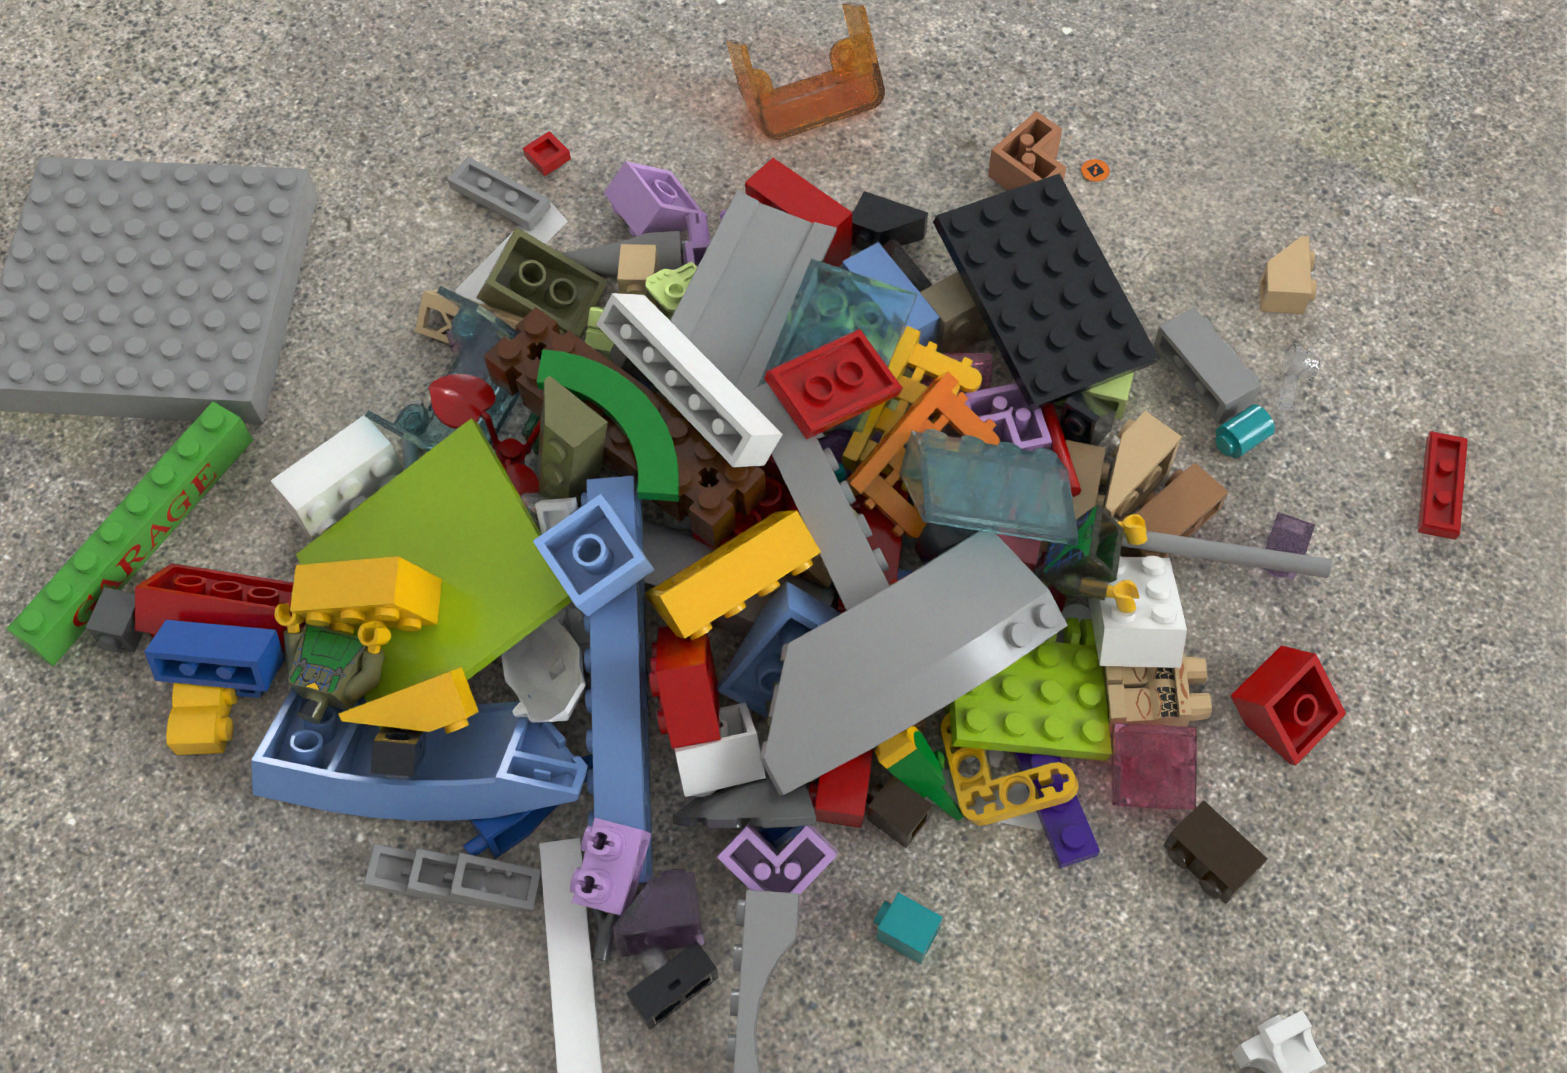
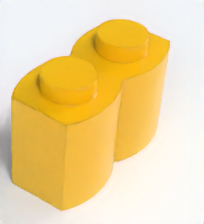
M174 683L172 709L167 723V746L176 755L224 753L227 741H231L233 737V721L229 714L232 704H236L238 700L236 690L233 688Z

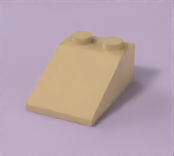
M1144 411L1136 421L1129 419L1118 433L1117 437L1121 440L1112 453L1115 460L1110 473L1100 517L1102 522H1117L1129 513L1131 515L1170 472L1182 436L1147 411ZM1096 542V545L1101 548L1103 543Z

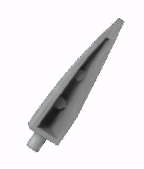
M680 230L645 233L616 243L563 252L562 254L592 272L618 275L621 244L656 245L660 271L663 269L676 270L684 265V245L689 240H682Z

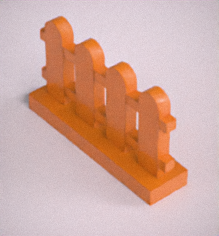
M949 371L934 379L846 479L854 496L863 494L867 498L862 504L868 510H872L875 506L895 525L891 532L897 537L904 533L909 538H918L927 524V520L920 513L927 505L933 510H938L947 499L952 497L949 489L944 486L952 477L955 481L964 483L975 477L976 466L969 459V456L975 450L982 455H990L995 453L1000 447V439L993 431L996 424L991 419L983 422L965 404L969 398L963 392L958 393L957 396L952 392L959 381ZM935 410L939 416L932 423L927 418ZM947 423L967 441L961 450L941 432V429ZM911 438L915 444L908 451L903 446ZM923 450L944 469L937 478L916 459ZM887 466L891 471L883 479L879 473ZM899 478L919 496L913 505H910L892 487Z

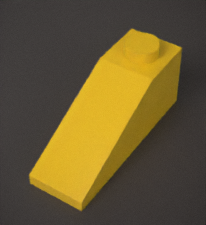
M462 667L348 709L339 713V717L342 722L426 732L444 727L445 733L448 734L468 726L467 718L479 711Z

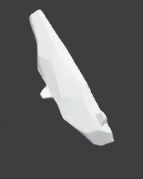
M565 607L501 655L505 682L517 694L520 700L519 704L512 711L515 717H528L532 723L568 721L586 686L583 675L582 651L562 625L567 613Z

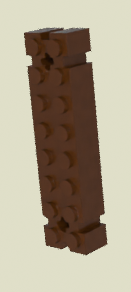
M537 307L515 326L517 336L513 340H509L504 336L483 355L491 381L512 397L519 391L523 405L540 418L543 390L538 389L536 381L542 349L562 351L591 359L611 368L631 381L648 397L666 423L673 440L678 461L680 480L679 502L651 501L679 522L688 516L692 532L715 549L736 528L735 515L741 512L747 516L767 495L764 471L757 466L732 467L677 408L570 331L561 335L558 322ZM581 400L608 422L602 464L619 477L634 476L638 481L636 458L626 435L604 414V410L588 400Z

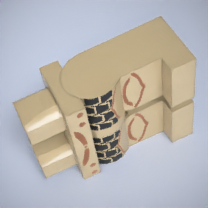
M1183 652L1181 668L1102 666L1110 733L1165 730L1174 728V730H1186L1189 721L1208 719L1212 713L1210 694L1189 693L1188 685L1204 684L1206 682V658L1185 657Z

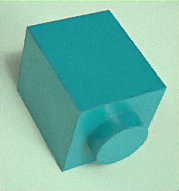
M898 892L892 904L886 900L884 901L874 919V923L879 926L876 939L921 964L941 928L943 917Z

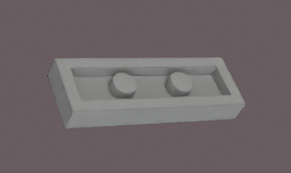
M467 157L447 179L451 189L530 231L551 208L548 198L470 157Z

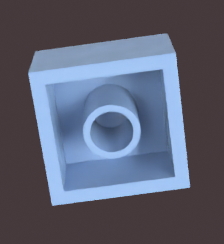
M601 494L533 540V543L575 606L587 617L655 570L616 512Z

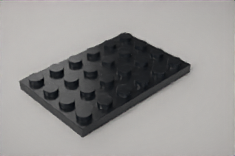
M1060 173L936 215L933 224L1031 412L1154 365L1160 359Z

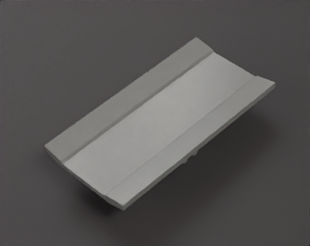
M738 190L736 191L670 321L742 394L765 383V374L771 370L836 234L837 228L816 222L811 223L764 205L758 200Z

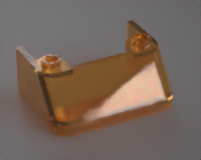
M851 2L842 4L849 37L836 41L831 47L829 59L832 70L776 89L773 88L771 78L765 71L752 67L746 43L733 39L726 41L739 91L764 136L773 140H782L874 109L882 103L885 96V88L865 5Z

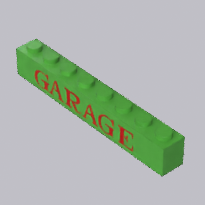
M212 401L6 628L24 648L51 666H54L86 630L85 627L104 587L121 591L252 443L253 438L241 417Z

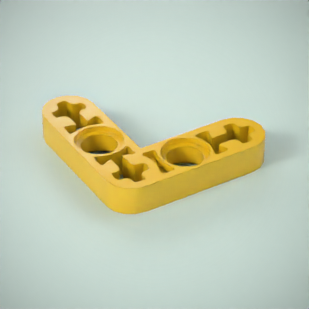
M950 713L943 718L941 735L959 807L962 814L972 824L982 826L1066 803L1076 795L1078 780L1072 769L1060 762L1046 764L993 780L985 749L952 746ZM969 757L977 758L980 761L979 772L972 777L962 776L959 772L961 762ZM1056 774H1060L1063 779H1069V781L1063 783V791L1056 792L1052 786L1042 788L1043 798H1039L1038 790L1032 782L1038 779L1041 786H1046L1054 782L1053 776ZM1024 784L1030 790L1028 799L1018 805L1009 802L1008 792L1012 786ZM999 790V798L1005 806L1004 809L999 810L996 802L983 806L984 813L979 815L974 809H970V807L975 805V798L981 796L985 802L996 800L997 798L993 792Z

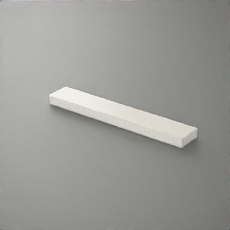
M580 838L539 843L557 1073H603L588 907L571 903L574 893H570L572 875L577 867L581 868L583 862L582 841Z

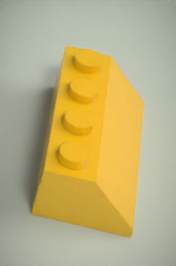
M777 511L644 594L676 636L681 638L689 636L691 640H694L713 628L710 622L721 615L729 618L742 611L746 607L744 601L757 593L759 597H762L780 586L778 579L791 572L792 576H795L807 570L813 565L811 558L821 553L798 511Z

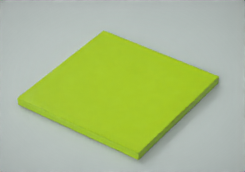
M472 418L296 554L301 565L399 556L442 579L437 625L421 626V630L416 632L387 628L391 633V638L387 644L380 646L386 657L382 664L380 682L375 688L364 695L367 702L462 667L468 680L572 602L533 543V540L542 535L480 425ZM358 630L354 631L352 636L358 637Z

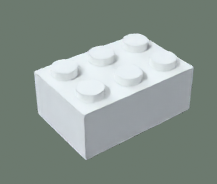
M363 415L270 481L291 518L308 538L313 541L403 472L392 444L369 418Z
M1119 556L1116 580L1110 581L1107 584L1103 583L1102 585L1115 586V584L1122 580H1130L1136 585L1140 598L1134 599L1136 604L1134 612L1124 613L1117 608L1114 598L1087 592L1099 665L1181 668L1187 627L1170 558H1160L1158 556Z

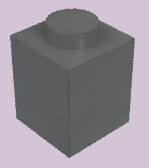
M104 587L85 627L96 640L97 646L110 652H119V649L136 651L144 632L135 631L134 593Z

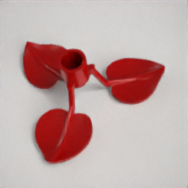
M452 374L433 381L428 390L435 416L444 425L453 429H458L471 418L478 423L481 417L485 421L491 437L492 448L496 450L499 461L526 508H528L537 497L539 481L533 470L525 465V457L531 453V448L540 434L541 418L526 444H522L513 438H508L501 442L498 439L492 419L486 412L496 402V395L487 382L469 374Z

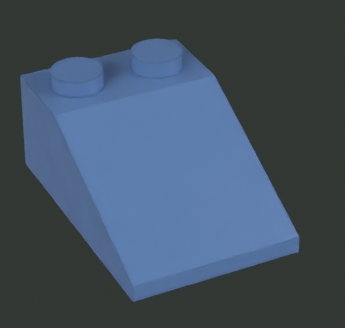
M786 581L761 610L720 679L717 691L738 703L746 702L749 709L767 718L766 701H772L774 693L773 683L780 682L784 663L780 661L783 645L841 613Z

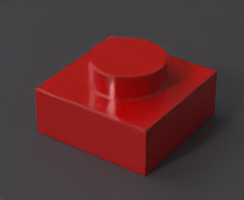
M550 131L523 147L524 157L544 177L571 160L570 151Z

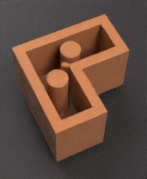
M1035 111L991 149L988 176L1008 191L1059 173L1064 181L1067 167L1054 159L1058 155L1062 128Z

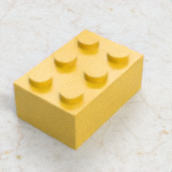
M399 556L296 565L290 612L306 618L305 622L309 625L325 626L329 630L353 635L354 631L359 630V627L367 622H375L377 628H397L402 631L416 632L421 630V626L438 624L442 579Z

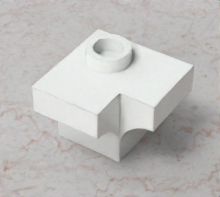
M1303 1010L1284 1020L1280 1015L1267 1020L1257 1027L1260 1032L1259 1035L1243 1042L1232 1052L1240 1069L1255 1067L1265 1073H1314L1326 1064L1314 1043L1311 1034L1312 1025Z

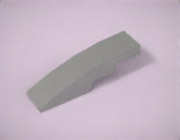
M374 843L363 887L448 903L532 912L541 870L465 853H459L457 857L420 848L413 852Z

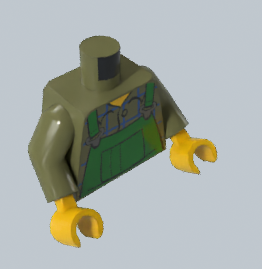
M288 603L279 604L275 608L276 621L280 625L287 626V630L283 633L288 685L304 698L297 713L300 718L314 724H319L328 706L343 710L351 709L359 699L379 684L382 664L386 658L380 646L387 644L391 638V633L386 627L377 628L375 622L363 623L359 627L358 637L307 624L304 629H301L299 624L304 622L306 618L292 613L291 618Z

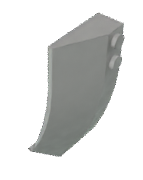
M989 526L984 527L897 582L783 645L780 661L784 663L780 682L774 688L768 717L772 718L768 740L763 742L760 760L780 796L785 795L869 751L955 701L1013 664L1068 625L1050 590Z

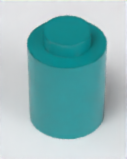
M1252 404L1216 429L1215 443L1224 455L1240 458L1272 436L1275 432V425L1271 416L1264 408L1257 404Z

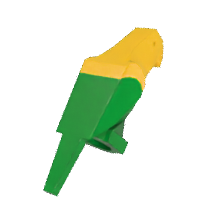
M911 726L877 746L874 752L879 763L898 780L923 798L928 797L956 821L964 817L961 809L943 787L946 782L941 770L944 769L945 756L939 750L933 752L923 734L916 727Z

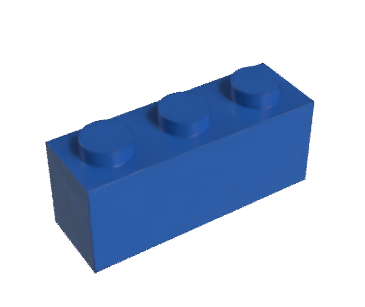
M165 620L144 651L155 681L264 692L268 690L285 660L276 630Z

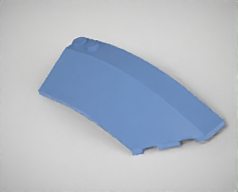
M293 688L290 690L251 760L252 791L255 796L335 813L409 821H456L495 818L578 801L588 769V765L579 755L575 757L566 747V739L552 722L532 723L528 717H515L512 711L520 701L476 704L479 712L467 718L468 726L448 734L445 733L444 727L427 732L425 755L413 777L371 773L373 740L380 731L379 726L342 722L339 713L346 710L332 706L327 707L319 724L308 722L297 715L304 698ZM363 696L359 699L354 707L366 703L365 697Z

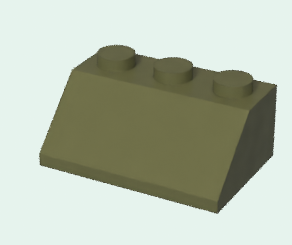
M551 376L544 380L538 448L539 495L542 500L576 497L579 508L581 506V495L583 492H587V479L600 478L608 422Z

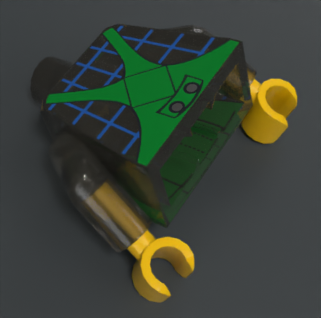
M1096 505L1050 538L1045 562L1035 568L1033 573L1047 588L1054 586L1067 598L1084 596L1103 601L1106 600V597L1114 598L1117 608L1121 612H1134L1136 610L1134 599L1140 598L1136 585L1130 580H1122L1115 584V586H1111L1109 583L1117 580L1123 533H1125L1129 544L1140 545L1147 541L1145 520L1138 514H1132L1121 522L1118 521L1117 517H1111L1099 505Z

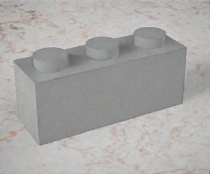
M1195 307L1159 326L1154 348L1218 424L1254 404L1261 387L1257 376L1252 370L1247 369L1237 358L1232 346L1225 343L1214 331L1212 323L1207 318L1202 317Z

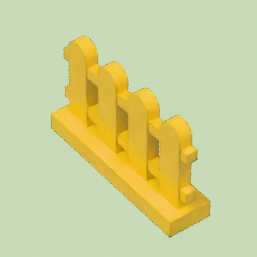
M907 326L887 365L903 387L901 393L893 398L899 401L895 411L888 408L892 400L890 399L863 413L842 455V465L844 468L853 472L878 444L871 441L875 432L883 433V438L904 415L908 406L911 407L928 386L920 383L924 374L936 378L949 371L959 381L952 390L956 396L959 390L967 393L977 391L981 385L982 376L977 369L971 367L973 360L964 357L962 362L943 355L936 351L938 345L929 341L927 347L919 344L921 331ZM908 367L915 369L911 379L904 376ZM934 410L933 413L930 415V416L935 417L934 420H933V422H934V421L937 419V417L939 416V414H938L935 410ZM910 438L905 444L913 446L915 442ZM923 450L916 459L934 475L933 470L929 466L924 465L928 454ZM885 466L881 473L888 475L891 470ZM904 482L902 483L901 490L910 493L911 489Z

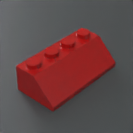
M171 563L135 587V631L150 633L152 637H155L165 620L273 629L277 631L283 653L285 654L283 632L287 630V626L280 625L276 621L274 613L275 608L279 604L288 603L289 607H291L294 582ZM306 619L299 624L301 629H304Z

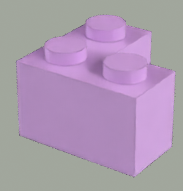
M1016 383L978 390L972 393H964L969 398L965 404L983 422L991 419L996 424L993 431L1002 442L1009 466L1011 457L1047 464L1052 440L1041 408L1031 412Z
M749 822L717 858L750 890L799 893L800 895L838 855V850L813 826H803L778 851L754 826H750Z

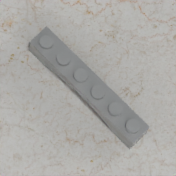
M746 890V900L738 899L736 926H744L743 943L734 945L733 971H741L739 989H731L730 1016H737L736 1034H728L726 1061L734 1062L733 1073H762L757 1053V1021L760 1002L769 977L781 957L797 940L799 893Z

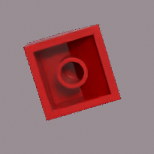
M1283 645L1230 695L1245 725L1289 764L1295 766L1346 715L1318 656L1315 653Z

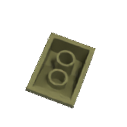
M516 227L476 298L489 306L521 317H525L537 307L558 322L560 330L565 331V333L570 331L579 338L588 322L590 308L596 306L608 281Z

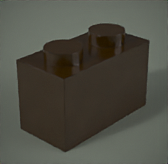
M1204 800L1169 834L1163 845L1167 849L1170 859L1177 866L1183 869L1188 868L1199 879L1201 888L1209 896L1215 899L1220 898L1225 904L1250 881L1268 860Z

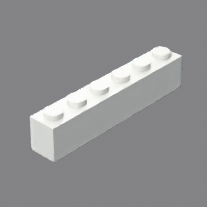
M612 293L596 325L732 467L764 466L783 434L645 295Z

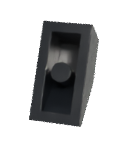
M864 191L852 213V245L864 250L879 242L885 251H889L922 240L927 232L928 212Z

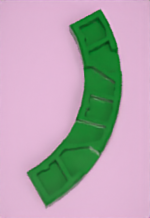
M542 349L536 381L538 389L543 390L544 380L551 376L578 399L588 400L604 410V414L626 435L633 449L638 468V498L679 502V468L673 440L666 423L648 397L631 381L599 362L562 351Z

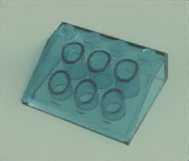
M811 258L758 387L767 383L764 380L767 371L858 329H861L884 363L889 367L917 294ZM872 408L834 427L862 433Z
M926 429L924 433L911 431L899 474L924 522L1077 546L1079 536L1068 470L1055 452L1045 448H1036L1035 451L1023 450L1009 442H999L998 445L988 444L977 437L964 435L961 439L952 438L934 429Z

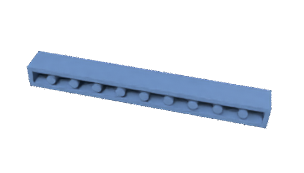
M634 476L587 479V492H583L581 495V507L601 494L611 505L643 552L642 499L638 498V481ZM643 578L590 616L583 615L585 631L590 633V648L585 649L584 662L586 671L591 672V688L586 689L585 703L587 712H592V728L587 729L586 745L588 752L593 753V769L588 770L587 787L589 794H594V811H589L588 826H593L594 818L652 833L645 587ZM652 834L638 885L653 884Z

